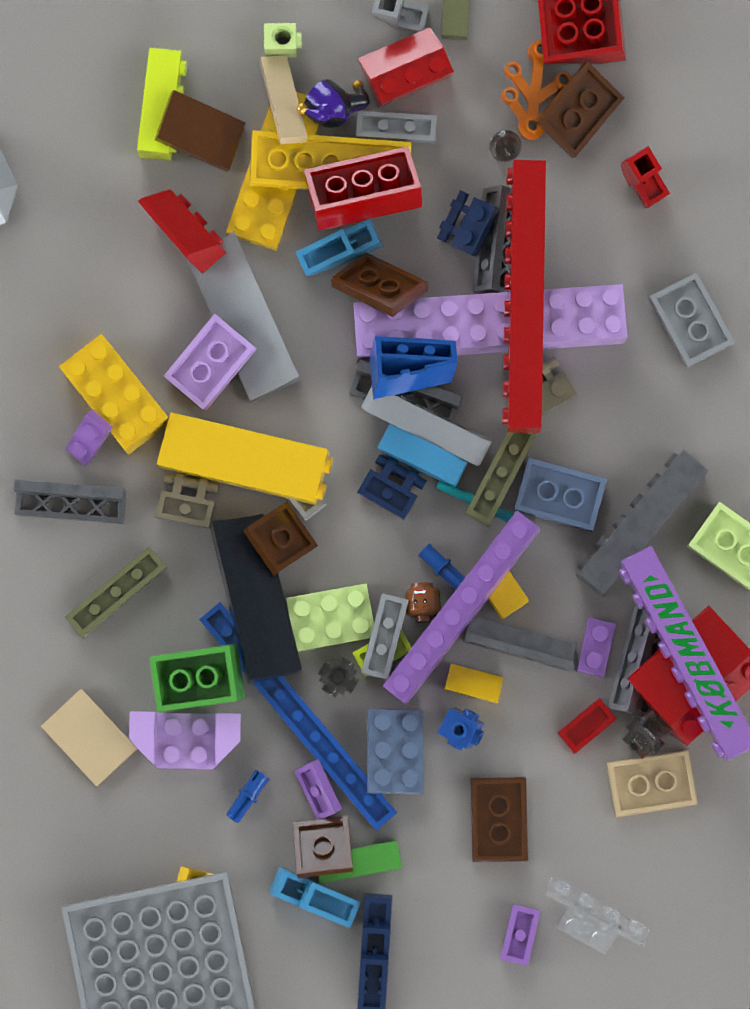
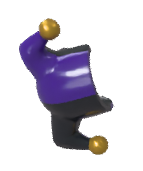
M326 79L317 83L310 90L305 102L297 106V113L305 114L314 123L321 126L335 128L344 124L351 113L365 109L370 104V98L363 88L364 85L361 80H355L352 84L357 94H349L332 80Z

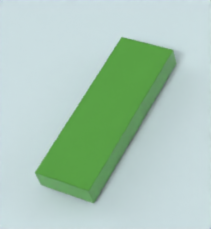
M397 840L351 849L353 872L319 876L320 884L402 868Z

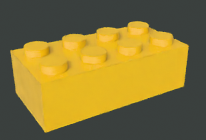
M102 333L59 366L90 408L113 427L110 433L128 456L167 426L168 416Z

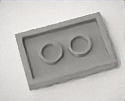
M697 272L649 296L648 299L686 369L735 343Z

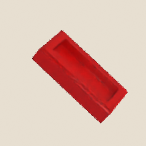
M598 698L558 731L557 734L573 754H576L617 720V718L603 701Z

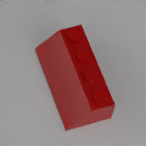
M408 146L304 170L318 231L422 208V188Z

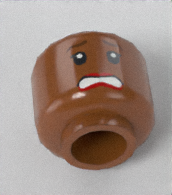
M430 582L411 584L412 588L407 589L405 592V599L409 600L406 614L410 617H416L417 623L432 622V617L436 616L441 610L440 590L433 587V583Z

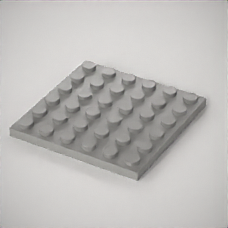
M228 872L61 907L81 1009H255Z

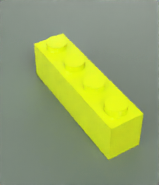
M149 48L137 152L140 158L171 161L172 152H177L176 149L154 139L171 92L176 90L184 94V86H180L181 76H186L187 60H183L181 51Z

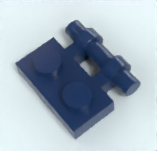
M460 190L456 200L453 199L450 204L452 208L446 220H442L439 226L441 230L437 239L446 243L450 234H453L455 237L451 246L477 257L500 209L476 197L473 198L470 206L465 205L469 194ZM463 212L466 215L460 227L457 228L455 224L460 213Z
M380 454L375 463L383 467L382 472L379 474L370 469L357 494L404 520L418 497L409 491L411 486L414 485L422 490L427 480L418 476L419 473L411 469L409 471L397 464L398 461L390 457L388 459ZM391 473L405 480L402 486L388 479Z

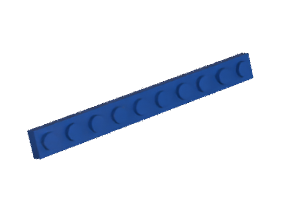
M221 602L199 619L220 645L238 644L231 614ZM239 650L241 670H242V671L244 672V674H245L244 667H243V662H242V658H241V654H240V650ZM283 676L253 683L316 760L319 759L322 767L376 831L397 813L382 794L367 793V776Z

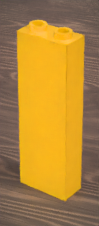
M172 412L169 415L157 460V465L161 469L278 497L290 498L312 505H317L318 499L323 500L326 492V484L323 483L325 473H330L333 464V458L330 457L329 450Z

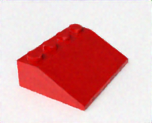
M538 0L544 64H583L584 62L605 64L626 60L620 0Z
M707 606L692 622L733 698L737 701L750 690V649L710 606ZM659 649L631 674L627 680L674 738L688 746L703 732L698 721L701 715L697 707L692 708L689 705L684 694L688 692L684 683H678L671 670L675 666L670 657L665 658Z

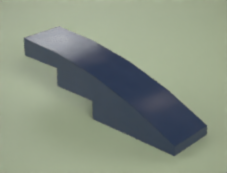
M365 893L357 1009L386 1008L392 895Z

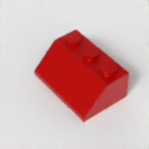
M430 27L357 59L378 108L445 80L454 73L444 47Z
M171 189L138 200V203L169 239L202 274L226 254V251L220 246L224 241L214 230L210 233L206 230L204 226L208 223L198 212L192 214L188 209L191 203L182 193L177 196Z

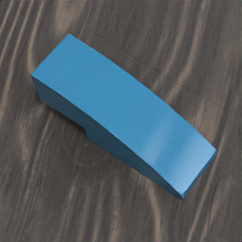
M369 219L347 230L341 229L295 253L305 275L308 277L359 258L366 252L370 253L383 247V244L373 222Z
M389 424L377 447L383 454L407 464L408 467L454 487L457 486L468 464L446 450L392 424Z
M282 867L278 868L268 893L348 928H351L361 904L358 900L308 878H298L296 873Z

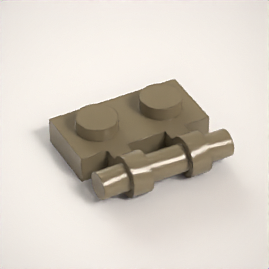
M555 356L547 360L543 359V378L546 382L542 383V416L577 396L564 371L556 376L552 374L551 369L559 365Z
M166 473L164 484L173 485L172 492L161 490L155 517L210 529L215 501L206 500L205 496L206 493L217 494L219 484L209 482V479L200 478V480L188 478L182 473H177L176 475ZM182 489L197 490L196 497L182 495Z

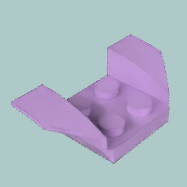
M130 711L129 739L157 768L215 769L219 762L240 742L241 714Z

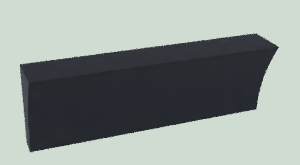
M264 514L211 521L210 525L248 684L302 672L278 573L276 575L271 573L243 532L245 528L262 518Z

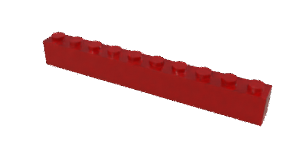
M513 160L512 168H507L506 184L511 185V195H506V211H511V221H506L505 237H510V247L505 248V264H510V274H505L504 290H509V301H504V317H509V327H504L503 344H508V354H503V371H508V381H503L502 398H507V408H502V425H507V432L540 433L542 429L546 160Z

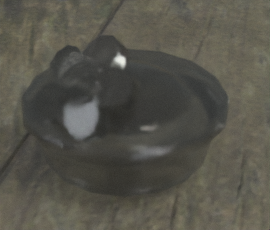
M502 130L492 137L489 150L496 160L509 162L519 155L522 142L515 132Z

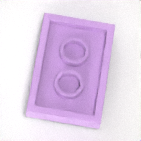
M214 314L166 372L164 377L206 411L257 348L218 315Z

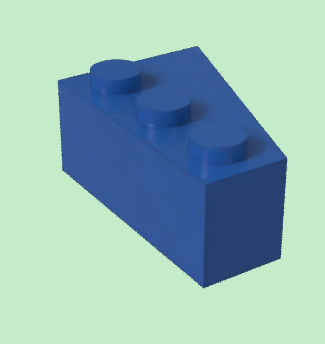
M375 336L370 353L373 399L451 383L458 363L456 341Z

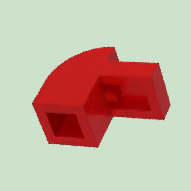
M649 146L644 147L621 162V169L629 187L632 186L645 208L651 207L670 194L658 174L662 167Z

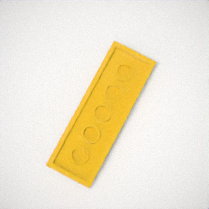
M296 92L299 104L304 103L307 95ZM269 106L261 131L277 132L271 106ZM302 114L306 133L317 135L320 124L314 123L308 116ZM249 164L226 230V235L235 232L238 239L277 251L298 189L250 186Z
M253 130L249 185L308 190L304 175L305 169L407 146L411 153L412 142L307 134L306 142L280 144L277 132Z

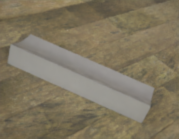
M232 232L222 238L224 242L220 245L226 251V254L202 274L189 260L188 262L212 316L214 314L218 315L257 348L238 371L239 378L251 403L300 382L238 238L235 232Z

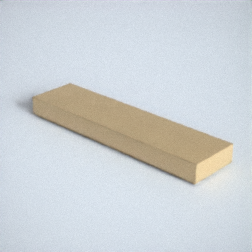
M287 55L261 57L260 66L280 144L306 142L307 133L303 117L297 113L299 102Z

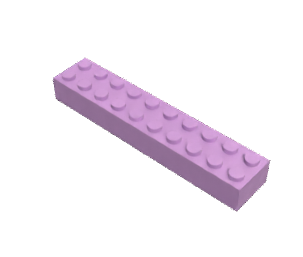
M623 284L544 289L543 349L624 344L628 336ZM509 292L417 298L394 317L363 302L353 303L357 362L359 360L370 361V353L375 336L456 341L457 355L508 352V344H503L504 327H509V317H504V301H509Z

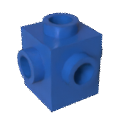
M457 707L450 708L437 733L449 739L447 743L458 750L472 748L473 745L477 746L484 735L482 728L485 723L478 720L479 715L465 708L462 711Z

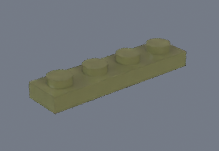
M507 432L465 516L487 527L490 526L537 433Z
M148 547L67 614L65 618L79 635L85 638L165 571L167 567L154 551Z

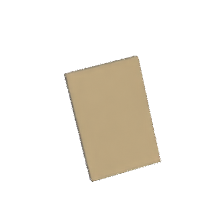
M82 688L41 726L96 787L138 749Z
M688 750L606 763L615 818L698 804Z

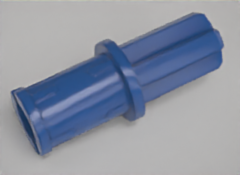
M428 544L419 553L418 556L435 571V575H440L456 591L465 577L450 563L451 560H446L431 544Z
M255 769L243 789L238 790L240 794L228 810L227 817L236 823L240 822L252 803H257V797L270 779Z

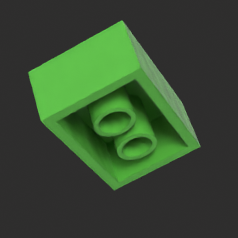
M237 643L164 653L149 657L157 712L235 702L245 698Z

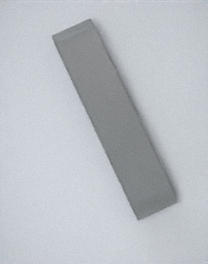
M372 385L361 406L363 410L477 466L481 465L492 443L490 439L399 394L373 399Z

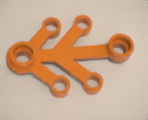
M542 40L533 42L527 50V56L533 62L530 86L520 74L521 66L519 63L511 61L503 70L505 77L511 79L528 103L526 111L517 100L518 91L514 87L505 88L500 96L502 102L508 105L518 118L519 134L527 140H536L543 134V130L535 123L542 114L538 115L539 104L559 89L562 90L571 79L570 74L563 71L555 76L554 81L541 89L544 60L543 54L537 51V47L542 48ZM509 67H514L516 74L510 73ZM559 77H563L566 80V84L560 83ZM506 92H510L513 95L512 100L506 97ZM529 122L535 125V130H531L528 127Z

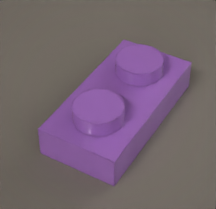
M91 410L85 415L65 449L86 466L91 463L113 427L98 413Z
M588 618L576 669L577 672L604 677L615 623Z
M319 759L294 771L316 819H323L342 810Z
M516 904L512 905L500 955L501 960L528 966L540 910Z

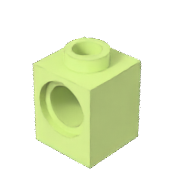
M264 23L265 57L287 55V58H297V49H302V32H297L296 23ZM280 37H287L290 39V41L284 45L276 42Z

